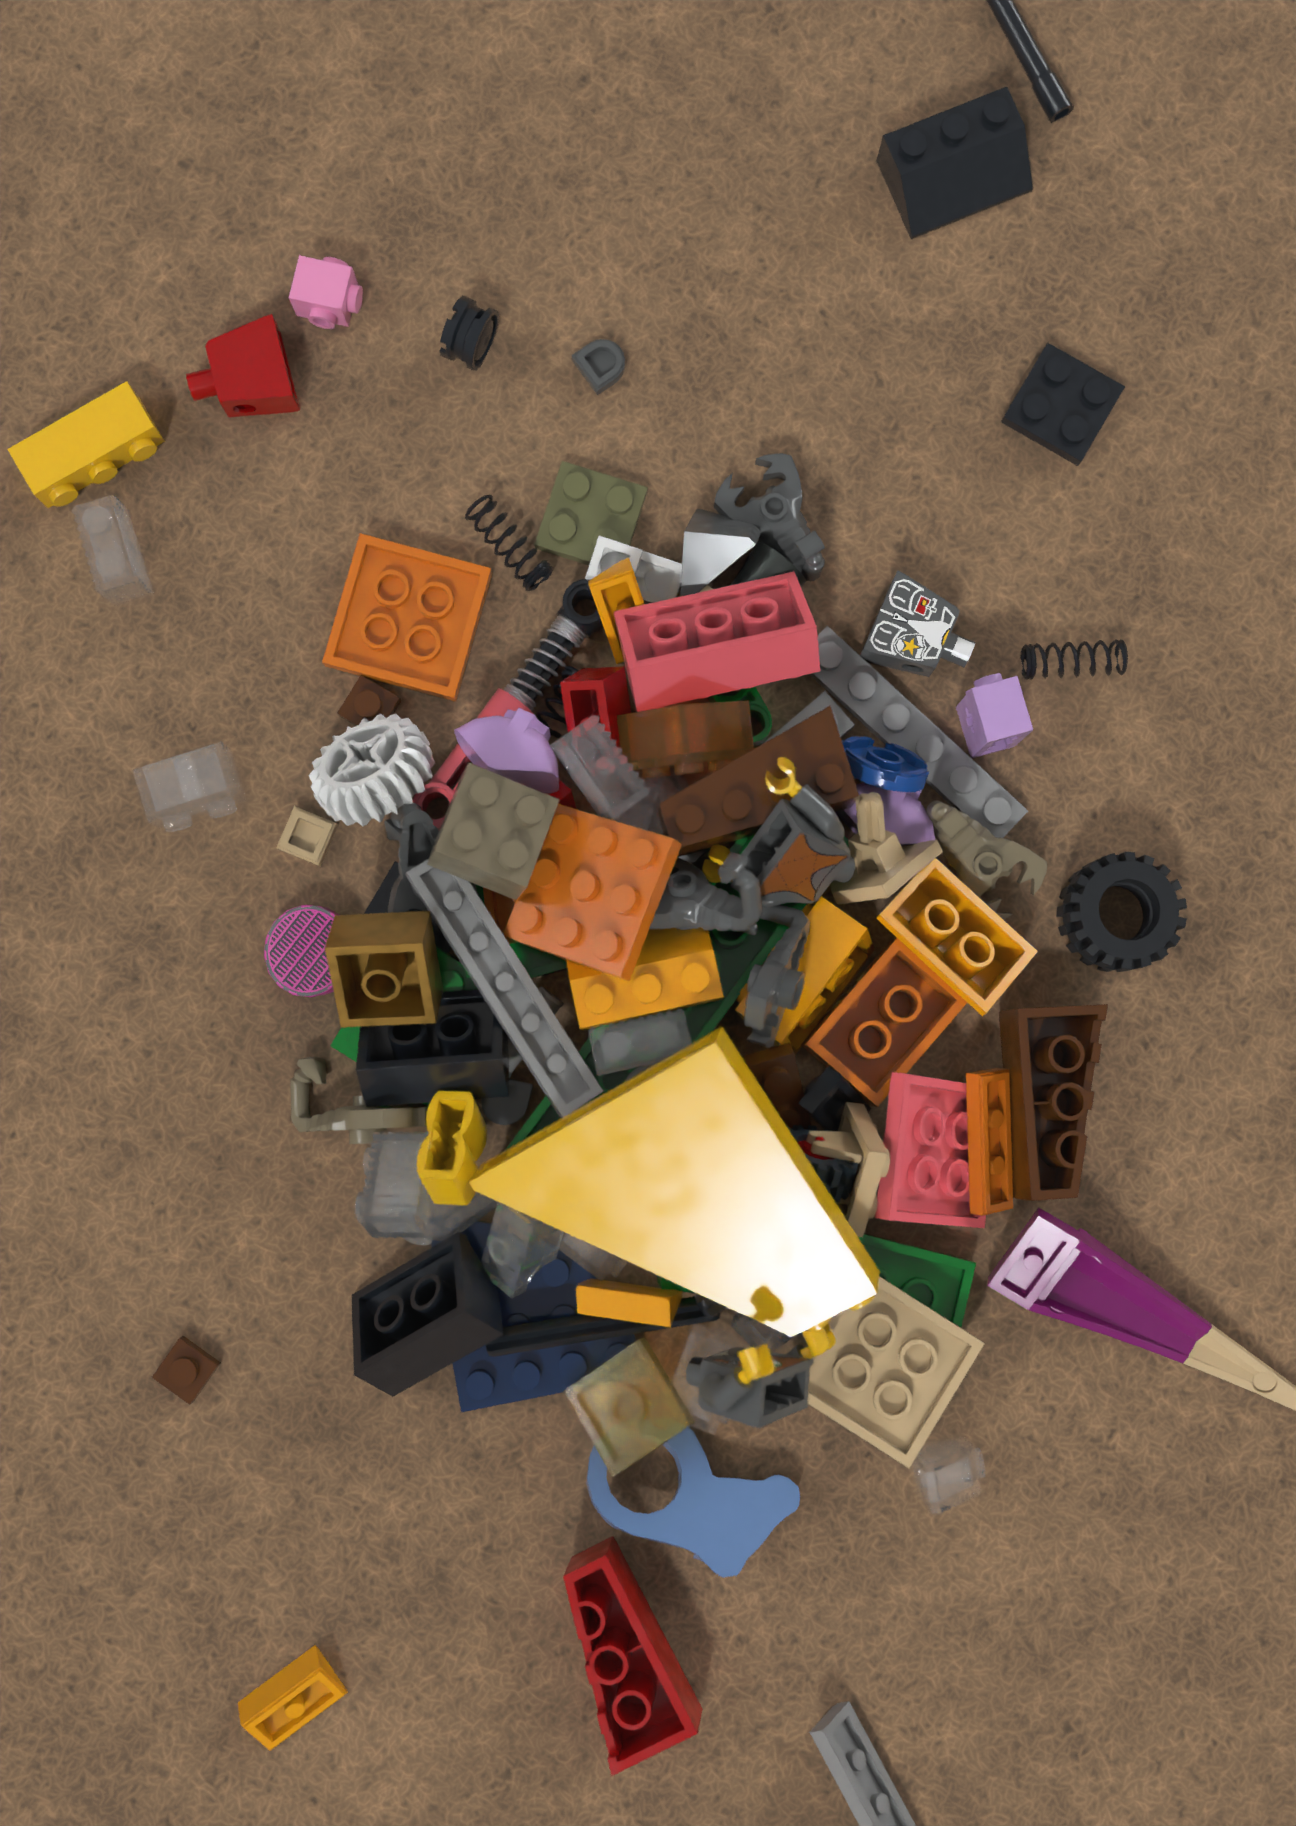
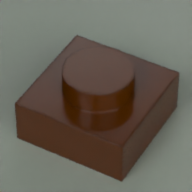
M360 675L337 714L357 726L363 718L373 721L379 714L388 718L395 713L402 700Z
M182 1336L178 1339L152 1378L190 1405L198 1397L221 1362L185 1336Z

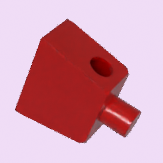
M273 314L266 315L208 340L205 348L210 368L186 374L193 400L197 401L218 396V400L228 417L301 411L282 334Z

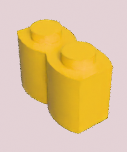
M438 1091L432 1098L427 1110L426 1126L429 1134L424 1139L418 1152V1176L434 1204L467 1206L476 1193L468 1182L478 1169L476 1161L481 1156L486 1145V1122L471 1092Z

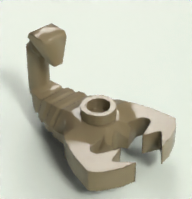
M932 801L927 806L926 812L933 823L935 840H938L943 851L942 854L947 858V862L957 871L956 877L979 898L984 892L996 888L997 879L1001 876L1008 877L1012 872L1013 866L1020 861H1023L1024 866L1017 879V883L1020 884L1031 879L1030 894L1035 895L1041 887L1047 872L1046 860L1014 841L995 837L980 822L971 819L969 815L943 802ZM1001 898L985 902L1003 920L1013 915L1010 912H996L1002 901Z
M306 1057L298 1060L297 1065L300 1069L296 1070L294 1077L290 1079L291 1120L299 1132L349 1130V1144L387 1142V1128L426 1126L428 1107H366L363 1096H353V1106L340 1107L336 1110L324 1112V1114H317L311 1117L309 1083L314 1081L316 1084H326L327 1063L325 1059L319 1057Z

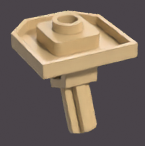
M877 792L862 793L856 800L858 832L848 840L850 855L855 861V871L847 882L843 883L833 880L830 884L832 894L837 904L889 898L943 851L938 840L901 846L896 834L885 830L883 801L880 794Z

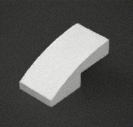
M598 536L585 579L591 580L617 562L629 558L643 600L654 603L677 597L681 585V563Z

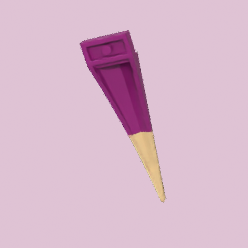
M1040 1207L988 1276L987 1286L1029 1311L1141 1347L1221 1378L1296 1411V1386L1085 1230L1082 1228L1076 1230Z

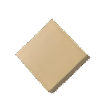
M294 806L276 848L321 867L338 824Z

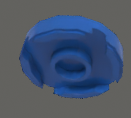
M853 736L842 740L854 778L882 789L897 792H917L924 788L929 771H927L928 766L914 752L894 743H886L885 748L873 746L875 740L871 737Z

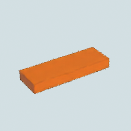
M1003 1068L966 1073L970 1214L985 1216L1013 1209L1009 1069Z

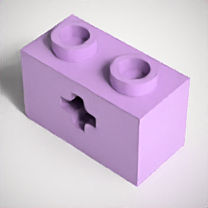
M997 673L982 677L974 681L975 687L967 690L965 697L956 706L971 758L1015 747L1033 731L1018 676L1002 679V675Z

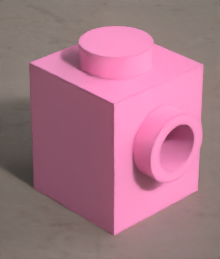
M299 255L289 294V300L296 315L308 318L309 322L315 326L325 329H333L335 324L348 327L351 314L359 313L363 299V288L358 285L353 268L344 261L333 257H325L323 260Z

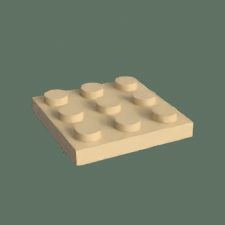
M879 1276L878 1292L870 1303L858 1310L847 1308L833 1315L829 1325L836 1338L835 1346L823 1354L813 1357L814 1363L810 1366L808 1404L910 1468L985 1343Z

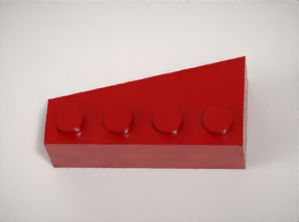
M614 1536L572 1556L563 1578L577 1636L581 1640L584 1651L589 1685L592 1684L598 1709L597 1719L601 1735L604 1734L608 1750L607 1760L611 1776H614L697 1735L702 1707Z

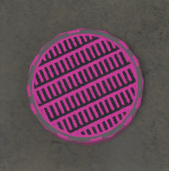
M301 905L287 910L274 921L266 936L264 958L268 973L280 988L292 995L316 997L334 992L325 953V944L334 916L339 915L338 913L327 907Z

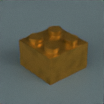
M430 911L335 915L325 944V953L341 1027L436 1023L443 985Z

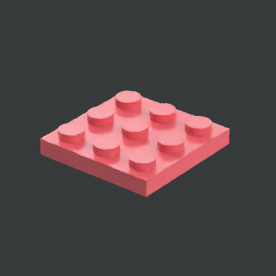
M891 1072L883 1141L885 1148L889 1150L890 1165L887 1175L884 1178H880L878 1185L875 1218L890 1221L985 1228L986 1215L970 1214L966 1083Z

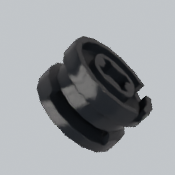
M461 296L453 306V311L456 312L451 320H446L440 342L446 344V349L441 347L439 352L442 357L454 361L457 358L466 363L467 368L476 371L483 364L495 339L499 324V311L493 308H488L485 311L477 307L475 300Z

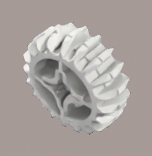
M379 714L373 721L363 718L359 725L353 728L347 726V731L342 735L332 736L333 743L320 749L322 756L312 762L314 770L309 775L312 782L311 789L315 793L314 797L329 816H332L335 821L342 820L347 826L355 822L365 826L371 819L382 822L385 815L391 812L397 814L398 808L402 805L413 804L412 796L425 791L423 782L433 777L431 768L435 761L432 757V750L429 747L430 743L425 734L420 732L417 725L413 724L409 718L401 719L397 714L385 718L382 714Z

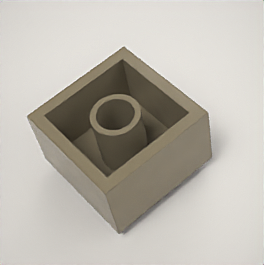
M468 763L458 782L427 865L517 900L528 886L559 799Z

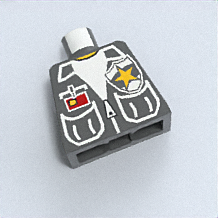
M897 571L860 656L868 663L930 677L940 658L964 668L976 642L952 633L960 613L956 606L906 574Z

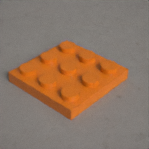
M360 533L322 663L328 668L358 676L362 675L369 679L456 702L493 574L492 569Z
M558 804L528 886L515 902L503 933L504 937L630 981L682 844L674 838Z

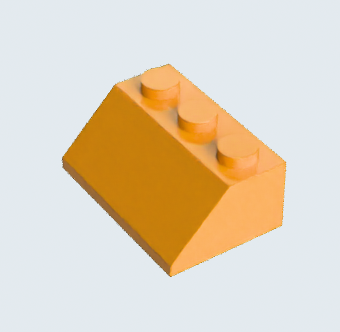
M937 858L906 882L876 917L878 921L981 1016H984L1038 952Z
M822 896L814 906L808 904L802 910L810 920L808 939L804 944V952L799 959L797 970L805 973L804 987L795 1010L785 1008L774 1042L775 1046L790 1042L795 1055L802 1047L803 1041L821 1022L875 950L868 929ZM748 982L737 997V1002L740 1004L735 1009L744 1021L749 993L747 991Z
M701 927L689 930L677 928L649 929L630 981L566 959L571 990L581 1030L714 1002L724 998L708 930H704Z

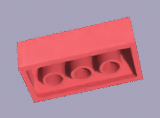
M795 571L613 611L637 712L659 709L668 705L704 699L717 694L753 688L762 684L820 672L817 626Z

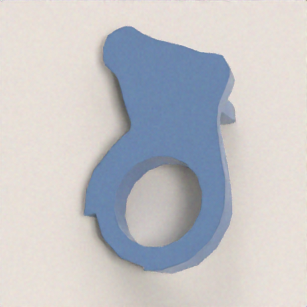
M662 1409L658 1419L635 1418L614 1426L600 1442H595L589 1456L586 1484L591 1502L605 1522L615 1529L634 1536L687 1549L694 1553L693 1558L703 1561L721 1577L737 1576L747 1559L762 1545L772 1530L788 1515L795 1512L800 1505L799 1487L791 1479L782 1475H773L764 1480L756 1481L714 1476L706 1454L694 1431L680 1418ZM635 1438L652 1439L665 1446L674 1457L679 1472L678 1488L672 1501L664 1509L650 1514L636 1513L620 1505L612 1495L606 1478L608 1461L613 1451L623 1442Z

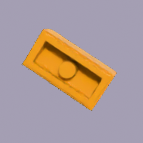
M629 558L617 562L588 581L616 664L624 662L613 611L645 605Z
M590 1278L579 1283L576 1288L577 1314L671 1327L682 1299V1291Z
M314 1645L238 1702L240 1724L264 1747L271 1751L346 1695L348 1691L318 1647Z

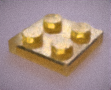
M646 1338L638 1339L564 1390L565 1395L612 1477L619 1475L696 1423Z

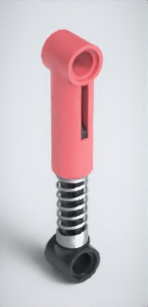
M589 579L573 582L566 589L563 595V605L557 612V618L551 624V628L547 630L548 637L540 639L541 647L532 650L534 655L532 658L525 659L526 667L518 669V678H512L510 680L511 684H507V687L504 688L505 690L498 688L477 718L496 715L504 716L508 709L517 711L518 708L534 714L532 712L534 707H536L534 700L538 695L543 696L541 691L546 685L551 686L548 681L553 675L555 677L558 676L556 671L560 665L562 667L565 666L563 662L565 658L573 656L571 650L574 647H580L585 638H589L593 633L603 628L598 610L589 616H582L574 611V607L579 601L584 599L594 601L588 585ZM459 744L455 746L430 782L424 785L425 791L415 794L412 801L418 804L422 811L427 812L428 804L437 798L448 800L450 805L458 783L453 790L451 788L462 775L468 763H471ZM445 816L440 819H432L433 825L437 827L438 831H440Z

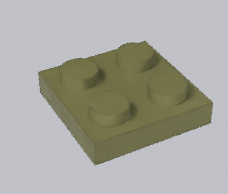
M562 461L534 544L535 548L590 565L598 536L630 546L648 493V487Z

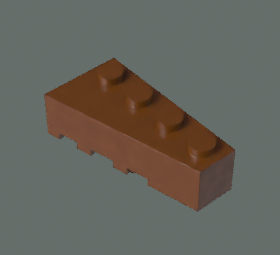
M831 705L659 803L657 815L663 835L674 838L682 844L677 857L705 850L713 845H722L754 836L781 799L790 801L792 797L788 793L775 794L769 790L766 784V770L776 779L788 777V774L783 772L777 765L779 757H786L791 760L795 766V780L802 787L808 784L833 808L834 812L851 808L859 794Z
M1108 1004L1019 1008L999 1011L1003 1069H1009L1013 1198L1029 1201L1078 1198L1087 1136L1084 1132L1088 1110H1092L1094 1092L1091 1091L1095 1063H1099L1102 1044L1099 1043L1102 1021H1106Z

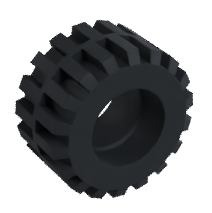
M1123 852L1119 855H1115V853L1109 854L1083 866V869L1075 872L1068 879L1070 882L1069 886L1063 888L1059 896L1064 901L1063 905L1057 907L1056 917H1063L1064 925L1059 926L1058 929L1061 936L1067 935L1071 941L1066 947L1071 953L1079 952L1082 955L1080 961L1084 964L1098 965L1097 970L1106 972L1112 970L1117 972L1134 970L1152 965L1154 961L1162 960L1169 954L1167 949L1178 944L1181 937L1176 935V932L1185 928L1187 918L1179 917V910L1187 908L1186 898L1178 899L1175 892L1182 889L1178 879L1169 882L1166 878L1171 870L1164 864L1155 867L1152 865L1155 858L1148 855L1137 858L1135 857V852ZM1119 886L1129 890L1135 895L1142 907L1143 921L1141 928L1129 940H1123L1112 935L1104 927L1100 919V899L1109 887Z

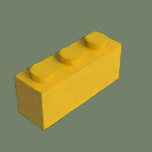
M126 381L7 450L34 496L47 508H50L53 505L61 507L73 502L78 497V491L92 483L102 484L110 481L117 475V469L132 460L140 462L150 458L157 451L156 446L162 444L165 440L140 398Z

